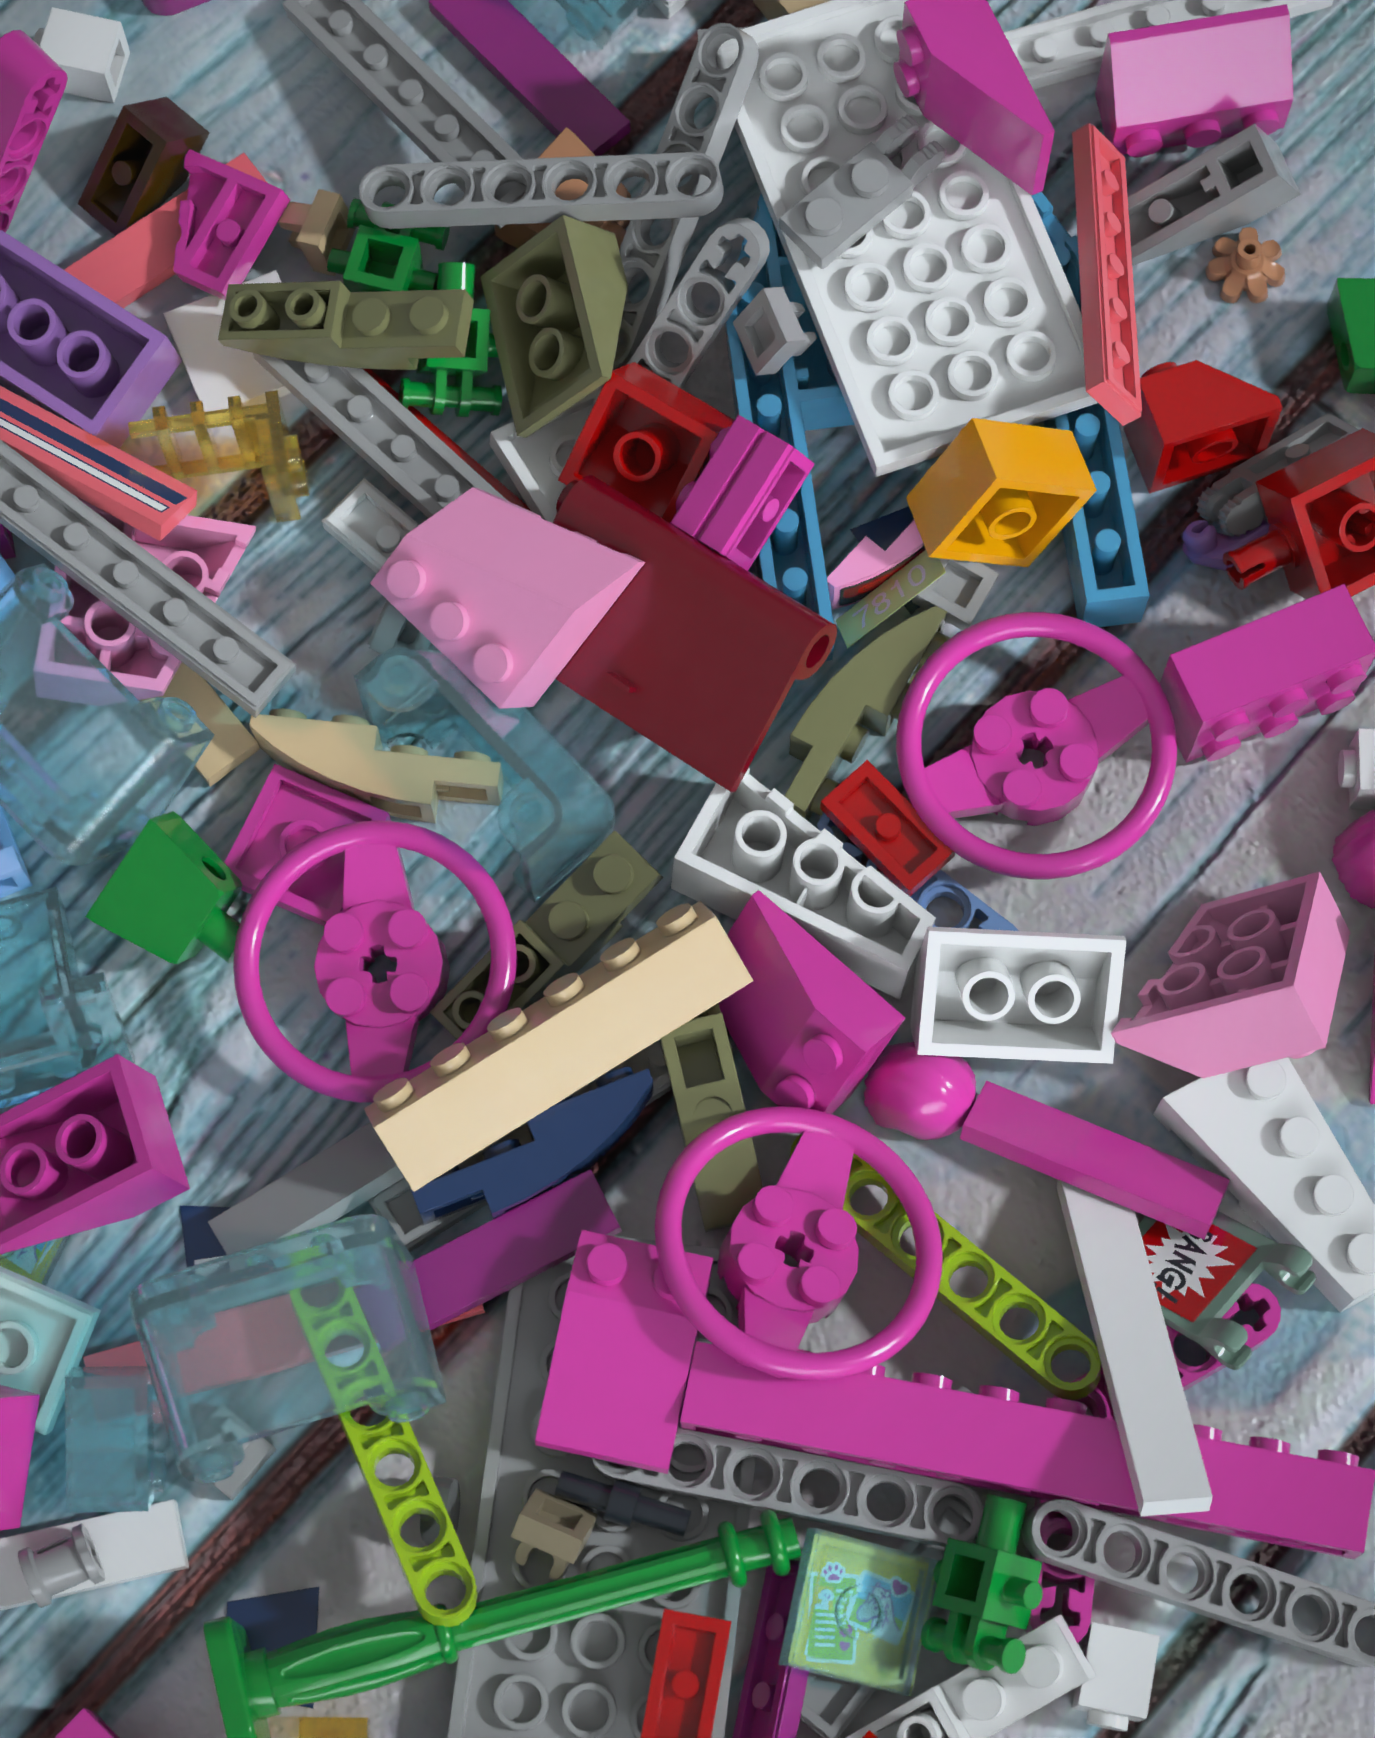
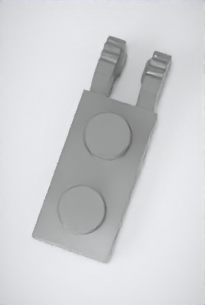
M910 115L897 120L894 125L892 124L882 133L875 145L870 142L780 217L779 228L821 270L826 268L911 197L913 188L932 173L945 158L946 150L937 141H933L916 152L902 170L890 161L914 139L920 128L919 124Z
M1331 414L1323 415L1230 470V474L1213 483L1211 488L1207 487V490L1202 491V495L1198 497L1199 502L1196 504L1198 506L1197 512L1200 513L1199 516L1210 523L1215 522L1221 526L1220 529L1231 536L1237 535L1239 537L1240 534L1245 535L1247 530L1252 531L1259 527L1265 516L1256 481L1359 429Z

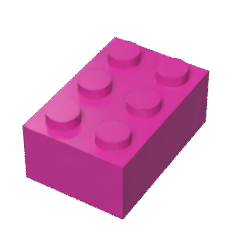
M1345 584L1169 656L1160 685L1169 702L1174 718L1177 746L1186 763L1205 756L1208 762L1219 760L1239 749L1242 745L1240 741L1260 732H1262L1264 738L1280 735L1293 728L1299 722L1297 718L1316 709H1319L1321 715H1327L1346 707L1355 700L1354 694H1356L1360 684L1367 678L1366 673L1375 658V643Z

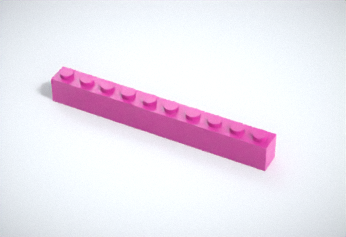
M698 1341L695 1343L680 1419L682 1429L1047 1501L1054 1499L1071 1500L1104 1512L1354 1560L1365 1551L1375 1470L1358 1467L1359 1457L1354 1454L1320 1449L1317 1453V1459L1290 1454L1291 1444L1282 1440L1253 1436L1250 1437L1249 1446L1221 1441L1223 1431L1209 1426L1193 1424L1213 1496L1209 1511L1140 1516L1115 1415H1113V1420L1086 1415L1087 1405L1060 1398H1047L1045 1407L1018 1402L1019 1392L998 1386L980 1385L978 1394L952 1390L953 1381L951 1379L929 1373L914 1372L912 1373L911 1382L884 1377L886 1368L881 1365L838 1379L797 1380L785 1377L780 1379L753 1367L737 1363L735 1358L723 1352L713 1343L709 1344ZM797 1349L798 1352H810L807 1350Z

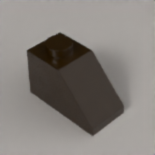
M168 97L124 105L78 201V205L113 235H118L158 209L187 181L190 173L184 168L185 156L189 149L200 153L210 132Z

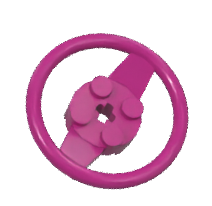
M1020 612L989 618L962 630L943 643L926 660L909 685L902 702L896 731V755L902 783L911 804L930 831L947 847L974 865L994 873L1029 880H1049L1066 878L1098 868L1131 848L1148 831L1164 807L1172 787L1177 761V735L1169 702L1160 683L1144 661L1124 642L1100 627L1078 618L1047 612ZM1024 637L1057 639L1089 650L1112 665L1122 675L1068 700L1062 692L1053 688H1045L1038 692L1025 691L1005 696L986 710L983 717L977 721L971 745L926 768L924 767L922 729L931 698L942 680L958 663L984 647L997 642ZM1149 724L1152 754L1147 781L1142 793L1127 816L1115 828L1092 843L1077 849L1051 854L1015 852L980 839L955 820V818L988 813L998 815V812L1014 820L1028 821L1027 825L1030 826L1058 821L1079 806L1092 782L1098 764ZM1035 749L1045 755L1043 767L1034 768L1032 761L1023 765L1019 760L1023 750Z
M363 821L338 826L319 833L299 844L270 869L252 894L242 915L234 948L233 972L238 1004L244 1021L261 1050L281 1071L306 1088L340 1100L374 1103V1095L388 1083L400 1078H407L409 1081L431 1067L430 1060L419 1067L409 1070L417 1030L420 1025L419 1021L430 1014V1011L435 1007L439 999L441 1001L447 991L450 966L445 945L426 922L425 918L414 908L400 848L427 856L451 871L472 894L486 923L491 950L488 985L478 1012L467 1029L453 1044L464 1043L466 1046L488 1032V1024L507 1010L515 981L517 949L511 915L505 900L494 880L470 853L443 835L424 827L394 821ZM344 851L343 913L333 915L326 922L324 935L318 943L314 970L319 992L326 1000L328 1007L346 1021L351 1075L333 1071L319 1065L302 1054L284 1037L268 1011L262 993L259 974L262 938L267 922L280 898L307 870L319 862ZM385 954L392 962H397L395 972L386 971L387 981L378 983L376 978L368 972L371 962H375V958Z
M787 1106L763 1107L732 1115L700 1133L684 1148L668 1171L660 1190L655 1216V1245L665 1282L674 1300L694 1327L711 1343L735 1358L739 1364L753 1367L780 1379L785 1377L797 1380H829L852 1376L881 1364L903 1349L918 1333L933 1308L941 1280L943 1252L941 1234L931 1202L922 1185L905 1162L880 1139L850 1121L818 1110ZM770 1133L802 1134L776 1186L770 1185L762 1188L753 1200L742 1207L719 1248L717 1269L719 1279H725L728 1290L739 1302L736 1306L738 1310L737 1328L708 1301L690 1271L684 1252L681 1227L686 1197L699 1172L716 1154L741 1140ZM853 1154H856L885 1179L906 1211L912 1227L916 1250L913 1284L903 1307L895 1318L872 1338L855 1346L832 1352H798L797 1349L808 1324L818 1322L823 1317L826 1319L833 1314L858 1270L859 1248L855 1239L857 1225L852 1215L843 1210ZM785 1254L796 1260L798 1263L796 1267H791L784 1263Z

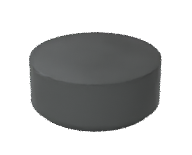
M433 1477L457 1533L460 1514V1486L458 1479ZM420 1514L421 1538L426 1545H430L438 1537L440 1526L431 1516Z

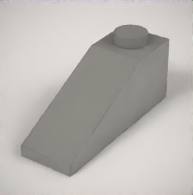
M1253 124L1128 196L1132 266L1248 225L1301 195L1278 144L1256 124Z

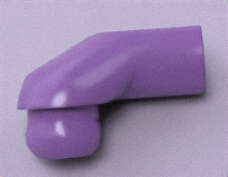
M1263 519L1259 527L1252 531L1247 530L1245 535L1240 534L1238 537L1237 535L1228 536L1217 533L1216 528L1209 525L1207 521H1194L1183 532V552L1196 565L1226 571L1225 569L1234 566V564L1232 563L1228 566L1223 564V554L1269 533V524Z

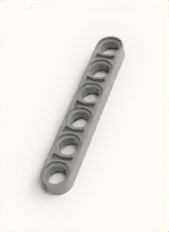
M729 23L713 25L702 34L656 154L703 153L713 158L719 166L757 67L759 58L758 45L752 36ZM736 39L739 47L738 57L729 68L719 70L716 64L718 49L725 41ZM713 97L716 102L715 117L709 125L697 129L694 124L695 109L701 101ZM694 174L684 186L678 187V190L685 195H699L708 189L711 180L704 175ZM648 180L645 181L641 194L649 187ZM699 217L671 218L672 228L670 235L662 244L656 246L652 244L649 234L655 219L630 220L619 249L627 284L629 287V283L635 275L646 272L650 285L645 298L634 304L631 303L628 297L627 288L620 329L625 331L628 343L624 354L614 361L613 370L628 364L666 305Z
M685 152L387 164L378 166L365 175L361 180L359 194L365 212L372 223L381 228L398 229L552 223L562 215L582 222L693 218L704 216L714 211L722 202L724 189L719 166L713 158L703 153ZM701 174L711 180L708 189L699 195H685L678 190L680 182L689 175ZM629 177H642L649 182L647 190L638 197L625 198L616 192L619 184ZM580 179L588 184L585 193L577 199L562 200L555 195L556 189L566 180ZM516 181L527 186L524 195L514 202L505 203L494 198L496 190L506 182ZM447 184H460L466 188L464 196L454 204L442 205L433 200L435 193ZM398 186L405 190L402 200L394 206L379 207L373 203L376 194L385 187Z
M682 1428L677 1430L674 1448L682 1444L694 1445L704 1453L707 1460L704 1473L698 1479L691 1482L675 1479L669 1470L668 1474L633 1466L614 1468L609 1466L604 1460L591 1458L596 1470L603 1477L614 1482L619 1480L634 1486L760 1511L770 1509L780 1515L946 1547L948 1537L970 1542L978 1534L984 1510L980 1497L970 1487L960 1483ZM748 1457H757L764 1460L770 1466L773 1473L770 1487L758 1495H749L742 1492L736 1486L733 1479L736 1465ZM814 1470H823L830 1473L839 1485L837 1500L825 1508H815L808 1505L800 1493L802 1479L807 1473ZM890 1483L902 1491L905 1497V1510L899 1518L893 1521H881L869 1512L867 1495L878 1484ZM956 1496L963 1499L969 1505L972 1512V1522L965 1532L948 1534L936 1525L933 1510L940 1499Z
M1054 1499L1036 1504L1028 1511L1023 1521L1022 1537L1025 1547L1032 1556L1042 1562L1354 1666L1375 1667V1655L1369 1656L1363 1653L1357 1646L1354 1638L1356 1625L1363 1617L1370 1616L1375 1619L1374 1602L1071 1500ZM1051 1511L1065 1515L1070 1521L1073 1530L1069 1545L1062 1551H1055L1047 1547L1040 1535V1524L1043 1517ZM1115 1532L1126 1535L1132 1541L1135 1548V1560L1132 1566L1125 1572H1117L1112 1569L1104 1558V1544L1107 1538ZM1178 1553L1190 1557L1198 1570L1197 1583L1188 1593H1180L1175 1590L1169 1583L1166 1575L1170 1559ZM1241 1574L1251 1577L1257 1583L1260 1590V1602L1257 1608L1250 1614H1243L1233 1606L1229 1596L1233 1580ZM1304 1595L1315 1599L1322 1611L1320 1628L1312 1635H1306L1299 1631L1292 1618V1608L1295 1602Z

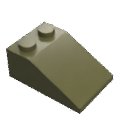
M565 215L560 216L480 276L487 309H490V322L517 436L527 438L611 379L628 288L616 235L608 230Z

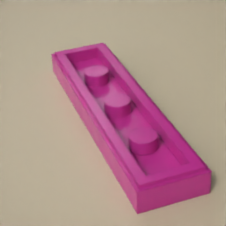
M986 1081L969 1112L960 1135V1139L1204 1240L1226 1194L1230 1179L989 1081Z

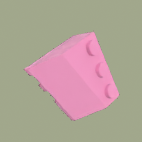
M472 487L407 533L370 584L499 709L534 707L645 562L596 543L597 540L579 532L569 531L542 519L540 515L482 489Z
M78 498L215 603L256 532V526L187 515L159 541ZM55 566L35 669L39 697L102 707L163 696L182 662Z
M1321 872L1201 904L1168 951L1173 963L1161 979L1148 980L1139 992L1138 997L1143 1005L1133 1020L1132 1018H1121L1111 1032L1115 1042L1201 1078L1287 1057L1293 1059L1303 1058L1316 1050L1326 1048L1350 930Z

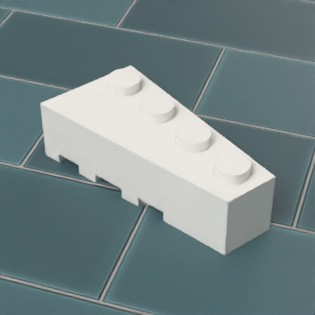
M750 768L746 771L736 792H730L716 783L674 857L671 889L698 902L701 901L704 905L735 920L751 895L760 890L866 984L900 1000L915 972V965L927 926L933 927L936 917L872 866L864 867L842 849L844 843L825 828L822 831L818 830L793 809L794 803L778 790L773 788L770 791L749 774Z
M1288 1057L1207 1078H1199L1161 1099L1153 1114L1168 1131L1172 1130L1193 1152L1192 1157L1205 1170L1230 1179L1227 1189L1239 1201L1238 1205L1255 1223L1258 1221L1278 1243L1296 1245L1310 1253L1313 1263L1308 1270L1313 1271L1316 1275V1281L1313 1284L1340 1313L1375 1294V1205Z

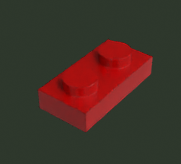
M868 760L821 800L820 809L909 897L955 857V852L930 831L919 817L913 805Z
M664 1609L640 1738H711L732 1621Z

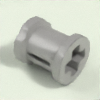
M82 1523L72 1527L71 1536L35 1552L29 1547L18 1551L19 1563L26 1583L40 1608L50 1605L53 1595L88 1580L98 1584L105 1580V1573L92 1538Z

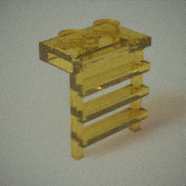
M278 390L265 392L266 404L243 407L239 395L227 397L229 409L206 412L203 401L190 402L191 414L168 417L165 406L152 407L153 419L128 422L131 439L157 436L167 464L152 467L175 479L262 468L263 479L277 523L301 519L299 497L310 496L305 460L301 456L298 435H290ZM232 425L241 454L220 457L212 428ZM194 430L204 459L183 462V455L175 433Z

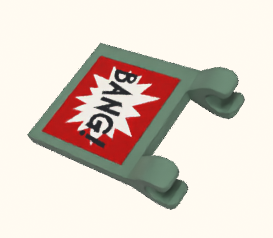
M1217 1211L1205 1240L1148 1216H1145L1138 1224L1165 1324L1199 1343L1215 1359L1232 1370L1240 1369L1251 1357L1252 1350L1249 1346L1244 1345L1248 1339L1246 1329L1232 1320L1222 1319V1317L1258 1275L1265 1270L1283 1287L1297 1295L1304 1294L1316 1281L1315 1273L1308 1270L1313 1263V1259L1308 1251L1296 1245L1277 1243L1220 1211Z

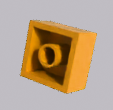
M972 418L906 496V500L929 557L1029 567L1097 489L1072 431Z

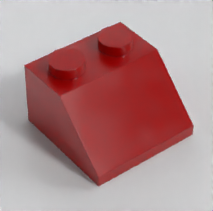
M1198 360L1179 366L1175 362H1165L1148 369L1141 376V417L1124 425L1123 430L1150 494L1238 466L1266 450L1283 406L1278 396Z
M632 362L612 371L611 379L604 384L558 481L568 485L574 480L579 481L585 476L593 475L670 523L677 513L676 501L680 492L688 483L697 481L710 460L709 451L712 442L715 441L722 429L732 425L734 419L636 362Z

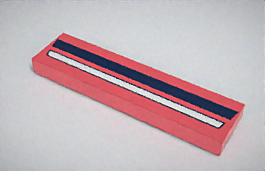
M0 386V440L71 494L159 541L196 507V489Z

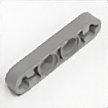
M736 218L719 226L710 235L628 364L636 362L651 372L662 376L663 379L681 389L684 387L770 253L769 239L766 231L757 222L749 218ZM740 235L748 241L744 251L751 258L744 257L731 266L727 274L716 269L725 263L732 252L733 247L726 239L733 240ZM697 282H707L718 291L720 307L716 314H704L694 306L691 292ZM673 331L685 339L688 346V356L685 362L673 363L662 355L660 338L664 332Z

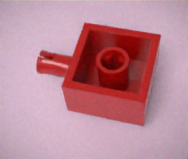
M1362 428L1255 482L1269 523V533L1223 554V564L1226 566L1234 564V566L1225 570L1232 583L1238 589L1243 590L1249 584L1281 568L1284 570L1290 591L1304 599H1309L1345 584L1352 597L1375 585V433Z

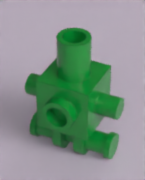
M354 198L350 204L347 216L348 228L355 230L359 227L352 250L349 252L332 248L328 258L327 271L343 275V284L350 292L437 290L438 273L423 270L419 242L434 245L435 249L443 251L448 241L450 227L381 228L372 223L368 218L361 199ZM384 202L381 207H391L396 204Z
M461 262L439 263L437 290L465 289L474 300L475 265ZM473 308L465 357L419 358L416 373L429 374L430 383L410 381V378H401L399 402L406 409H408V406L428 407L431 415H443L445 407L455 409L456 417H468L470 411L490 412L491 416L500 415L502 406L501 385H493L492 388L473 386V378H477L487 372L488 357L499 358L494 335L489 332L490 309ZM447 376L456 377L455 386H447Z
M987 1494L976 1544L948 1537L944 1557L937 1562L933 1572L934 1581L937 1586L932 1605L948 1609L950 1613L948 1622L943 1618L931 1617L924 1623L921 1630V1643L926 1650L932 1652L944 1651L949 1661L961 1665L968 1664L970 1667L982 1671H988L997 1666L1002 1672L1015 1674L1022 1668L1026 1658V1649L1023 1642L1019 1639L1012 1637L1005 1639L1008 1625L1027 1630L1031 1610L1038 1607L1043 1595L1042 1587L1038 1583L1043 1562L1016 1555L1027 1508L1026 1503Z

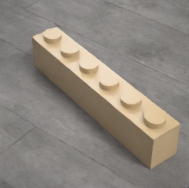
M701 901L692 906L689 903H685L668 910L657 920V928L636 941L634 938H627L613 944L600 956L601 962L581 975L570 973L558 978L544 990L543 994L545 997L524 1010L513 1008L503 1012L488 1024V1032L466 1046L464 1043L453 1044L435 1055L430 1062L431 1067L409 1081L407 1078H400L382 1087L374 1095V1103L364 1108L373 1128L412 1190L415 1192L753 982L752 977L716 915Z

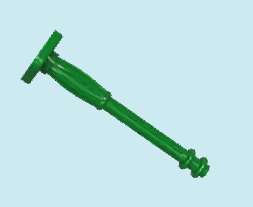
M766 1509L760 1514L761 1525L735 1532L732 1523L722 1521L717 1527L718 1536L477 1602L469 1618L461 1624L452 1627L433 1625L426 1621L418 1610L366 1618L336 1626L267 1652L265 1647L251 1650L244 1627L231 1617L224 1616L203 1623L204 1636L227 1738H271L267 1718L280 1715L281 1708L338 1699L378 1689L443 1663L453 1664L458 1660L459 1651L727 1577L730 1578L734 1587L742 1588L747 1583L746 1572L772 1565L777 1575L785 1576L790 1571L789 1560L802 1557L792 1518L787 1517L778 1520L773 1510ZM443 1603L432 1605L437 1609L448 1610Z

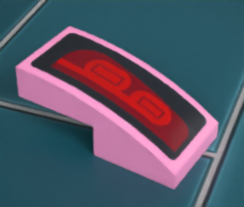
M915 520L886 551L865 536L827 577L832 610L861 601L926 550Z

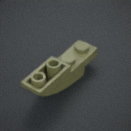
M341 281L228 284L218 341L223 346L292 361L349 368L417 370L419 358L465 357L474 300L465 289L350 292Z
M934 606L906 619L880 635L845 664L808 706L790 734L789 755L803 761V764L785 794V797L794 803L793 809L807 821H809L813 812L819 816H822L824 813L820 809L821 800L839 785V782L832 778L842 761L845 760L852 764L859 755L869 734V730L862 727V725L885 736L894 719L898 720L903 699L918 670L943 643L950 639L949 636L943 634L947 611Z
M614 830L526 922L519 919L513 926L517 960L514 987L507 1010L513 1008L526 1009L545 997L543 994L544 990L552 982L564 975L578 972L623 927L620 922L664 878L617 831ZM491 950L430 1011L456 1039L470 1025L484 998L490 974Z
M718 1003L659 1039L684 1147L715 1123L746 1111L723 1014L720 1012ZM752 1137L741 1140L716 1154L703 1167L693 1182L705 1232L731 1227L742 1207L753 1200L763 1188Z

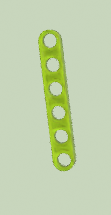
M802 1134L798 1135L791 1145L790 1157ZM853 1154L843 1210L847 1211L854 1218L857 1225V1233L914 1279L916 1256H911L904 1252L899 1244L904 1231L911 1227L906 1211L885 1179L867 1162ZM866 1185H874L883 1189L888 1196L885 1207L873 1215H862L856 1212L850 1205V1201L857 1189ZM934 1212L941 1234L943 1252L942 1274L936 1298L1057 1397L1077 1400L1093 1392L1100 1381L1101 1361L1097 1346L1092 1340ZM966 1266L982 1270L988 1279L984 1291L978 1296L971 1298L955 1294L949 1285L953 1273L959 1268ZM1026 1308L1033 1312L1039 1322L1036 1332L1023 1340H1016L1006 1336L1000 1328V1321L1009 1310ZM1066 1350L1081 1352L1087 1357L1091 1365L1087 1376L1073 1383L1058 1379L1051 1368L1055 1356Z
M322 1259L309 1261L301 1266L292 1277L290 1292L295 1314L418 1611L426 1621L433 1625L457 1626L469 1618L476 1606L477 1588L472 1569L347 1274L342 1267L332 1261ZM315 1279H330L340 1288L337 1300L329 1307L321 1309L313 1308L306 1304L302 1299V1294L307 1284ZM351 1336L363 1344L364 1353L357 1363L352 1366L341 1367L328 1360L326 1357L327 1347L336 1338ZM373 1394L385 1399L389 1405V1411L385 1419L377 1425H360L350 1415L354 1402L364 1395ZM401 1454L409 1458L414 1465V1472L409 1481L394 1487L380 1482L375 1475L376 1466L379 1461L387 1455ZM417 1514L431 1516L440 1526L439 1535L436 1540L430 1545L421 1548L408 1545L400 1536L401 1527L404 1522ZM444 1575L456 1577L466 1588L465 1597L462 1602L448 1610L437 1609L426 1598L427 1587L431 1581Z

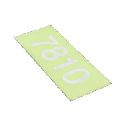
M926 550L836 619L835 621L847 649L945 574L946 571L940 559L931 558Z

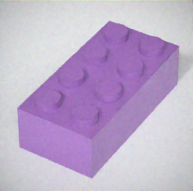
M0 229V386L120 449L183 360L166 335Z

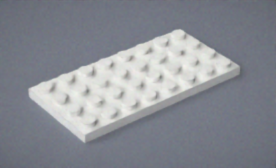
M831 0L741 29L754 38L758 45L759 58L734 126L875 477L941 456L957 437L961 429L972 418L1033 425L1098 403L1086 392L1082 313L1032 196L925 118L913 96L906 98L898 86L893 64L899 59L900 49L897 42V31L902 29L904 2L908 0ZM736 39L725 41L718 49L716 64L719 70L729 68L738 57L739 47ZM910 115L919 124L920 128L914 139L890 161L902 170L916 152L933 141H937L946 150L945 158L932 173L913 188L911 197L826 268L821 270L779 228L780 217L870 142L875 145L882 133L892 124L894 125L897 120Z

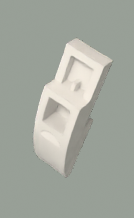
M1059 1615L1018 1638L1025 1646L1026 1658L1022 1668L1017 1673L1009 1674L1002 1672L997 1666L988 1671L968 1667L846 1738H862L869 1730L878 1738H989L1096 1677L1062 1615Z

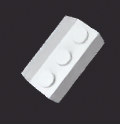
M927 926L915 965L910 1029L917 1055L1113 1064L1115 1040L1111 1032L1118 1022L1126 949L1125 936Z

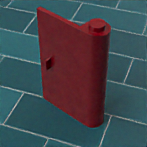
M593 475L585 476L579 481L574 480L570 482L559 495L556 504L557 514L552 523L569 531L579 532L597 540L596 543L619 553L631 555L644 561L645 564L555 679L728 791L736 792L794 680H804L811 677L823 665L835 643L837 626Z

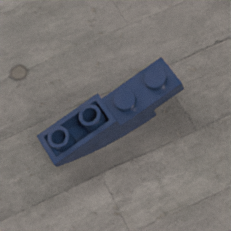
M624 1067L601 1076L595 1081L596 1089L573 1097L571 1094L527 1121L532 1142L522 1146L519 1139L501 1142L482 1153L484 1161L461 1170L457 1165L415 1192L410 1189L424 1225L485 1201L492 1218L495 1219L588 1171L615 1146L637 1120L654 1094L653 1078L649 1068L634 1073L631 1067Z

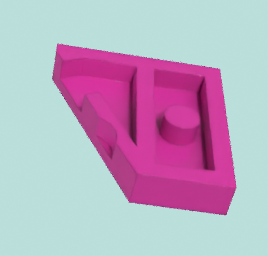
M189 149L184 161V168L190 173L187 200L180 201L178 223L181 227V237L176 244L173 271L183 282L226 300L228 284L243 283L288 206L290 199L282 189Z

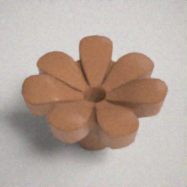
M1252 227L1242 228L1236 242L1227 237L1217 240L1212 248V253L1217 258L1209 261L1205 269L1209 280L1220 281L1224 279L1225 282L1221 288L1220 297L1228 303L1237 302L1242 291H1246L1252 303H1261L1268 298L1267 284L1273 287H1280L1285 281V269L1280 264L1274 262L1282 255L1280 245L1274 240H1268L1261 244L1258 241L1256 229Z

